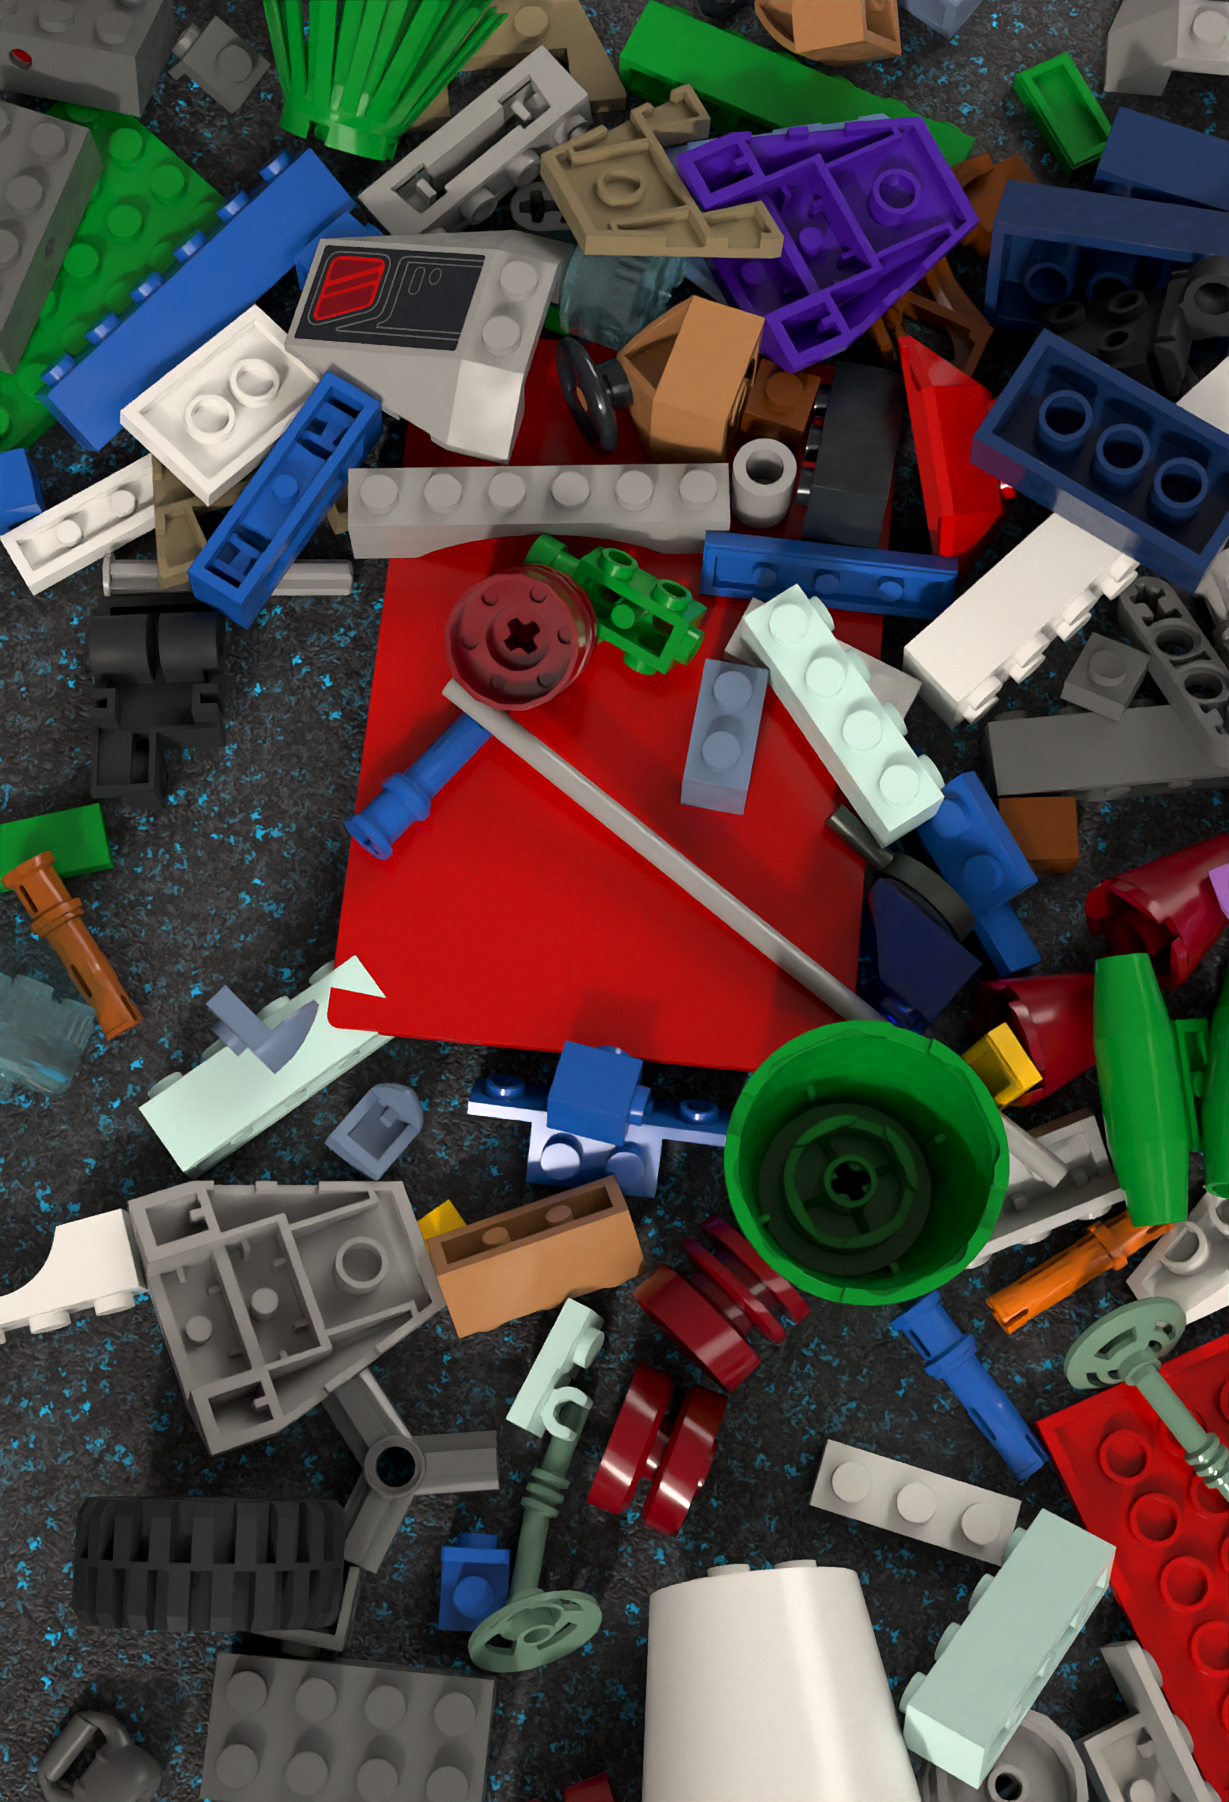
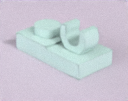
M570 1298L567 1299L506 1417L507 1420L542 1438L547 1429L551 1434L562 1440H575L577 1433L561 1424L559 1413L562 1407L570 1402H575L589 1410L593 1404V1401L587 1394L568 1385L572 1378H576L581 1367L589 1368L597 1358L604 1341V1333L600 1331L605 1322L602 1317L592 1309Z

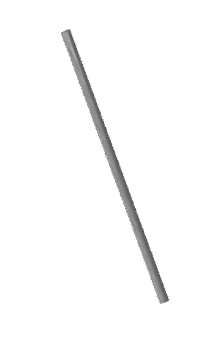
M454 677L447 683L442 691L446 698L846 1021L874 1020L889 1022L504 710H497L474 700L455 681ZM998 1110L1004 1124L1009 1152L1054 1188L1064 1178L1070 1167Z

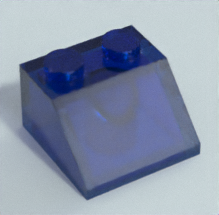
M880 877L872 886L862 909L860 927L867 1004L889 1022L893 1023L894 1026L924 1036L965 989L983 963Z

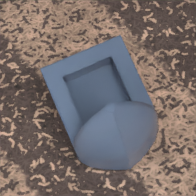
M226 985L206 1003L219 1019L210 1029L237 1056L248 1048L274 1074L287 1064L300 1049L313 1025L319 1004L312 1000L292 1013L271 1031Z
M389 1082L377 1084L367 1092L329 1135L325 1144L368 1181H378L421 1131L424 1121L421 1103L414 1090L410 1087Z

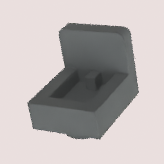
M215 15L201 28H198L192 22L183 31L170 49L178 58L167 73L175 80L186 74L232 114L240 108L271 64Z
M1093 632L1065 680L1060 698L1120 722L1131 700L1137 699L1140 694L1152 655Z

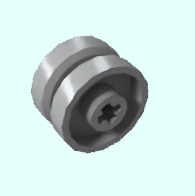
M1031 1709L1025 1715L978 1790L925 1758L922 1760L916 1780L922 1802H1088L1089 1800L1085 1766L1071 1738L1048 1716Z

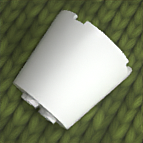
M815 1560L787 1561L774 1565L775 1569L750 1571V1567L747 1564L723 1565L708 1569V1577L668 1586L650 1595L642 1802H922L856 1571L838 1567H817Z

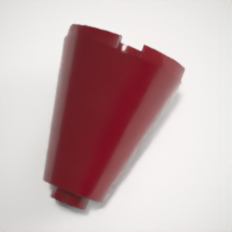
M1229 833L1218 834L1105 879L1089 891L1084 906L1087 925L1093 938L1102 932L1111 946L1112 950L1104 956L1112 957L1148 953L1160 991L1169 988V992L1182 985L1229 925V919L1221 910L1208 871L1229 863Z
M1094 972L993 979L978 984L970 993L969 1002L979 999V1015L968 1019L972 1044L974 1045L985 1034L1006 1022L1043 1078L1010 1103V1106L1025 1108L1036 1104L1096 1064L1092 1042Z

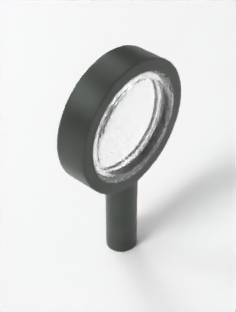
M843 804L839 805L828 816L824 823L876 871L874 875L876 885L890 905L906 921L930 939L947 947H958L976 925L971 910L958 893L939 875L919 861L904 854H894L887 846L882 849L869 829Z

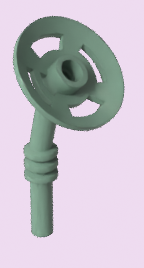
M1149 1297L1125 1304L1098 1319L1075 1340L1065 1356L1063 1371L1070 1384L1084 1391L1104 1390L1124 1381L1129 1386H1136L1185 1449L1183 1459L1189 1465H1193V1471L1199 1477H1203L1202 1482L1209 1489L1217 1488L1229 1502L1228 1448L1224 1444H1220V1439L1214 1432L1206 1434L1158 1372L1161 1368V1361L1176 1346L1185 1330L1186 1315L1181 1306L1170 1298ZM1157 1321L1170 1323L1172 1331L1167 1335L1160 1326L1156 1325ZM1150 1340L1158 1341L1152 1348L1149 1345ZM1106 1344V1354L1098 1353V1351ZM1118 1370L1117 1373H1109L1108 1371ZM1095 1372L1100 1381L1087 1378V1373Z
M575 1402L565 1404L559 1417L563 1426L577 1433L575 1440L565 1441L552 1435L541 1468H533L531 1475L536 1481L527 1483L526 1490L530 1493V1497H522L520 1502L525 1511L509 1592L510 1598L506 1601L503 1608L486 1618L470 1636L468 1651L471 1660L477 1667L483 1670L500 1673L518 1672L549 1664L580 1648L596 1633L601 1625L602 1612L599 1603L593 1596L571 1590L544 1592L538 1588L550 1518H557L560 1511L555 1507V1504H563L565 1496L560 1493V1490L568 1489L570 1481L565 1476L590 1412L589 1409ZM560 1599L571 1600L577 1604H562ZM568 1622L571 1623V1624H570L568 1627H566L564 1630H562L561 1632L557 1633V1632L560 1631ZM500 1633L503 1638L513 1640L511 1648H500L488 1644L487 1641Z

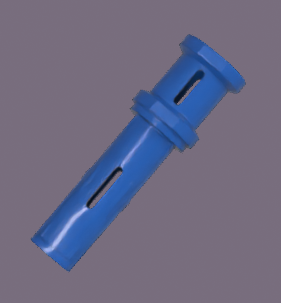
M463 711L403 774L395 772L392 776H387L381 782L383 790L359 815L350 814L343 821L344 826L351 836L371 855L379 860H387L393 854L391 845L414 821H424L430 815L429 810L432 808L430 801L493 735Z
M936 1288L920 1296L889 1321L890 1326L894 1331L902 1330L926 1361L923 1370L929 1377L933 1376L935 1380L943 1378L967 1410L968 1415L1006 1462L1016 1480L1025 1479L1051 1458L1050 1453L974 1353L978 1350L975 1345V1338L971 1333L963 1334L939 1303L942 1295Z

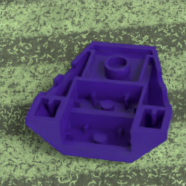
M921 116L845 123L843 129L809 132L808 126L790 127L786 134L752 137L751 131L732 132L679 154L675 160L678 175L702 213L762 200L783 234L784 242L781 257L702 258L729 307L765 318L760 354L790 374L846 350L966 237L980 221Z

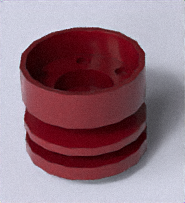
M517 564L472 584L453 604L444 627L445 658L455 681L474 700L497 710L526 711L550 701L570 686L589 666L598 643L597 615L587 592L569 574L546 564ZM534 621L538 625L540 632L532 640L523 643L517 633L522 630L525 624Z
M711 1213L699 1227L705 1237L715 1247L716 1252L712 1255L697 1241L688 1236L681 1243V1248L696 1269V1272L687 1279L674 1268L661 1263L631 1293V1296L651 1320L697 1367L722 1390L731 1394L761 1363L756 1351L745 1335L754 1328L777 1344L787 1336L782 1326L771 1315L769 1310L774 1307L796 1325L811 1311L792 1283L785 1280L765 1263L755 1252L742 1231L730 1226L721 1217Z

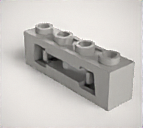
M543 45L539 46L357 196L367 222L378 228L384 236L458 233L470 224L477 225L483 222L493 213L498 201L516 186H526L539 175L541 154L588 132L589 126L593 123L589 96ZM529 80L531 81V82L528 83L524 88H522L518 93H516L513 97H511L505 104L501 105V103H502L504 100H506L510 95H512L513 93H515L518 89H520V88H521L524 84H526ZM517 118L516 128L509 132L507 126ZM423 167L425 168L422 172H420V174H418L414 179H412L409 183L403 186L400 190H398L396 193L394 192L406 181H408L414 174H416L419 170H421ZM445 188L446 194L436 201L437 193Z

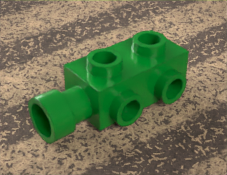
M543 533L532 545L523 564H546L569 574L587 592L597 615L598 643L603 642L605 639L625 651L622 659L631 669L646 675H654L657 671L665 675L677 664L681 663L687 666L692 661L705 637V633L699 630L698 627L706 613L707 607L692 599V594L687 588L671 580L657 579L640 569L637 561L632 556L619 549L604 548L600 545L579 560L568 553V545L547 533ZM611 590L615 591L616 593L620 594L621 596L615 595L614 593L611 592ZM664 621L668 622L669 624L673 625L674 627L668 626L667 624L664 623Z

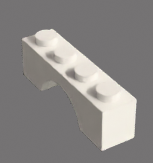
M117 1209L56 1226L52 1249L39 1273L22 1288L0 1297V1344L6 1342L4 1332L30 1325L31 1334L43 1333L70 1325V1313L94 1307L96 1316H102L136 1306L134 1296L148 1292L130 1214L127 1211Z

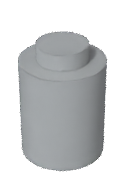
M762 438L746 443L737 452L733 462L730 508L733 515L742 524L751 528L765 529L779 524L787 516L791 505L797 471L795 457L788 447L779 441Z

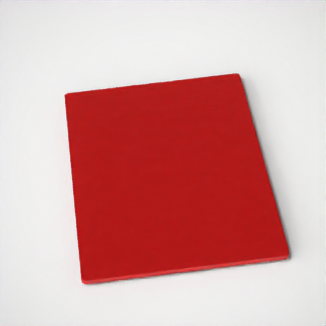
M539 338L524 386L525 413L508 466L652 464L647 461L628 408L614 413L619 435L616 451L612 455L605 457L597 454L590 448L571 415L559 383L554 359L555 346L559 340ZM579 342L586 349L595 366L610 359H616L618 352L624 347ZM813 364L800 371L821 377L820 383L831 385L835 366ZM816 396L795 455L797 471L791 505L787 516L773 527L756 529L748 527L737 520L730 508L731 521L729 533L801 541L807 506L795 504L802 466L815 468L816 463L804 461L810 425L823 426L824 424L822 421L812 420ZM408 421L402 468L507 466L447 451L431 441L429 433ZM736 437L726 461L729 466V493L734 458L741 448L734 445ZM895 461L888 502L877 549L889 550ZM541 535L508 536L471 541L439 549L417 558H389L355 814L359 815L383 790L381 782L387 776H392L395 772L403 774L463 712V710L442 694L447 683L454 677L445 658L444 627L453 604L472 584L517 564H523L530 548ZM551 535L568 545V553L579 560L600 545L604 548H615L632 556L637 561L640 569L657 579H667L681 584L691 592L692 599L707 607L706 613L698 627L699 630L705 633V637L698 652L687 666L679 663L665 675L659 671L654 675H646L631 669L622 659L625 651L604 639L603 642L597 643L589 666L553 699L526 711H505L856 994L865 861L824 822L841 804L863 824L864 822L768 682L743 815L680 804L684 770L705 659L733 663L723 658L724 650L751 600L699 594L703 553L663 554L642 546L609 539ZM611 590V592L614 593L615 595L621 596L620 594H618V593H616L615 591ZM827 608L835 625V629L831 633L836 639L880 660L884 614ZM532 621L529 624H525L517 634L520 640L525 643L528 640H532L540 632V629ZM664 621V623L667 624L668 626L674 627L673 625H671V624H669L668 622ZM492 736L430 801L432 808L429 810L430 815L424 821H414L391 845L393 854L387 860H379L351 836L333 970L356 955L386 998L331 987L327 1019L335 1028L378 1032L379 1035L555 1053H562L565 1041H570L593 1048L603 1045L617 1047L627 1052L632 1058L646 1062L755 1072L771 1054L790 1040L821 1026L846 1021L495 736Z

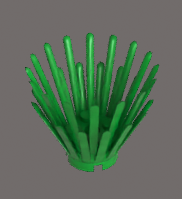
M263 0L284 99L278 125L282 129L305 139L308 130L314 131L313 136L325 141L324 146L371 159L386 161V158L394 161L400 137L412 126L502 24L509 13H496L497 7H490L494 0H454L452 3V0H342L336 31L338 0H310L309 40H305L302 0Z

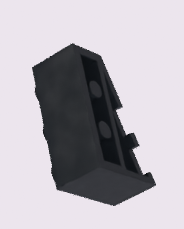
M836 360L832 384H819L812 420L822 421L824 424L823 426L810 425L804 461L816 463L815 468L802 466L795 504L807 506L801 541L877 549L889 497L906 396L903 372Z

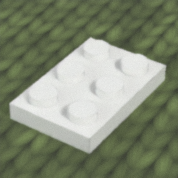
M256 304L120 411V424L208 507L267 458L324 376V374L285 351L284 343L288 334Z

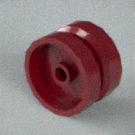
M639 1362L586 1502L619 1515L629 1507L639 1479H645L650 1481L651 1485L641 1510L643 1525L676 1538L692 1498L698 1499L714 1459L719 1440L715 1439L728 1397L695 1385L686 1392L675 1421L669 1420L663 1416L674 1388L672 1375Z

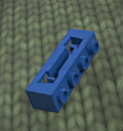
M329 371L325 373L187 570L196 599L219 611L222 615L245 629L249 628L348 485V469L359 468L383 434L381 402Z

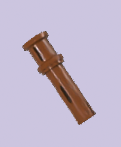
M51 851L41 853L15 867L3 876L0 881L5 889H13L32 919V923L29 926L33 935H38L40 939L46 938L80 995L85 999L99 1022V1026L104 1032L106 1039L110 1041L141 1023L144 1018L130 1000L110 963L83 923L81 917L85 914L83 910L84 904L80 898L71 897L52 866L56 861L55 856Z

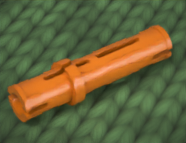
M1128 1210L1111 1218L1104 1224L1098 1220L1086 1228L1087 1235L1021 1276L1020 1279L1008 1287H1004L994 1295L985 1299L986 1303L990 1308H993L991 1309L992 1314L1004 1331L1010 1335L1027 1323L1028 1320L1049 1309L1096 1276L1103 1274L1110 1268L1116 1272L1128 1264L1127 1257L1137 1252L1138 1249L1150 1241L1174 1229V1224L1133 1227Z

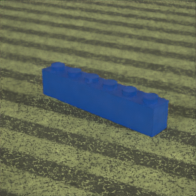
M310 147L291 153L286 148H283L268 159L258 170V173L263 177L260 183L248 194L241 188L230 195L215 210L220 220L205 234L200 229H196L185 237L172 251L177 260L162 275L156 269L145 275L128 292L134 300L118 316L109 311L100 317L85 332L84 336L90 342L73 358L68 352L62 354L41 373L40 378L46 384L34 396L84 450L98 452L123 428L120 424V411L246 312L295 265L294 256L345 211L350 213L357 206Z

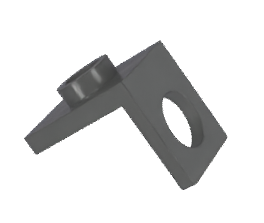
M355 1564L350 1566L342 1601V1611L339 1615L336 1630L321 1627L301 1628V1630H269L252 1633L282 1639L279 1651L290 1655L319 1659L322 1648L343 1652L350 1646L366 1569Z

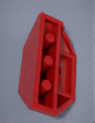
M908 335L897 338L903 368L932 554L934 556L958 558V575L955 587H959L1009 517L1008 499L1017 498V490L969 462L973 435L997 399L992 400L991 391Z

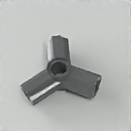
M369 1366L365 1367L321 1401L363 1468L343 1509L346 1515L344 1559L358 1567L378 1574L416 1496L500 1490L497 1430L413 1436ZM396 1447H403L408 1450L415 1461L414 1475L408 1483L400 1487H394L386 1483L380 1472V1463L384 1454Z

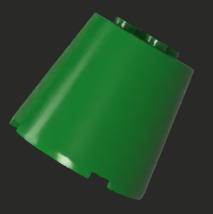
M854 1020L833 1023L805 1032L777 1049L758 1067L743 1088L732 1111L724 1144L723 1168L729 1202L739 1227L755 1252L770 1268L796 1287L826 1300L856 1306H879L908 1301L935 1290L962 1272L976 1258L993 1233L994 1226L1001 1212L1005 1192L1008 1190L1010 1175V1156L1004 1124L995 1101L976 1072L959 1055L936 1039L930 1040L915 1032L892 1026L893 1023ZM842 1171L847 1179L859 1178L862 1186L855 1193L858 1200L851 1201L846 1193L837 1195L834 1192L832 1186L838 1180L835 1172Z

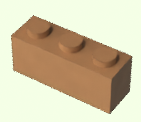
M614 1174L426 1239L436 1277L459 1338L477 1332L496 1329L503 1323L539 1310L556 1308L566 1302L568 1298L574 1299L602 1288L616 1287L628 1279L648 1273L629 1209Z

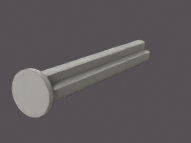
M105 553L103 590L105 597L193 593L190 581L161 590L158 583L157 560H115L113 553ZM296 559L271 596L348 595L352 592L354 585L352 563L347 559Z

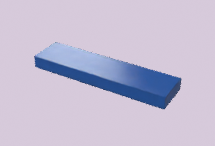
M706 530L699 594L750 600L754 597L760 601H770L798 583L808 599L816 596L826 608L935 620L952 605L958 575V558Z

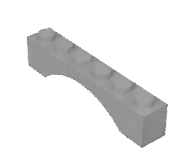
M728 463L348 469V531L354 559L417 558L439 549L471 541L508 536L542 535L543 533L609 539L642 546L663 554H698L704 552L706 530L729 533Z

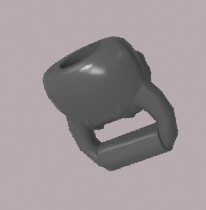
M94 1709L76 1712L37 1764V1780L49 1802H150L163 1778L162 1770L152 1754L142 1747L135 1745L127 1729L113 1715ZM98 1728L101 1729L106 1736L107 1743L101 1749L96 1750L95 1758L80 1778L74 1780L71 1791L58 1785L59 1780Z

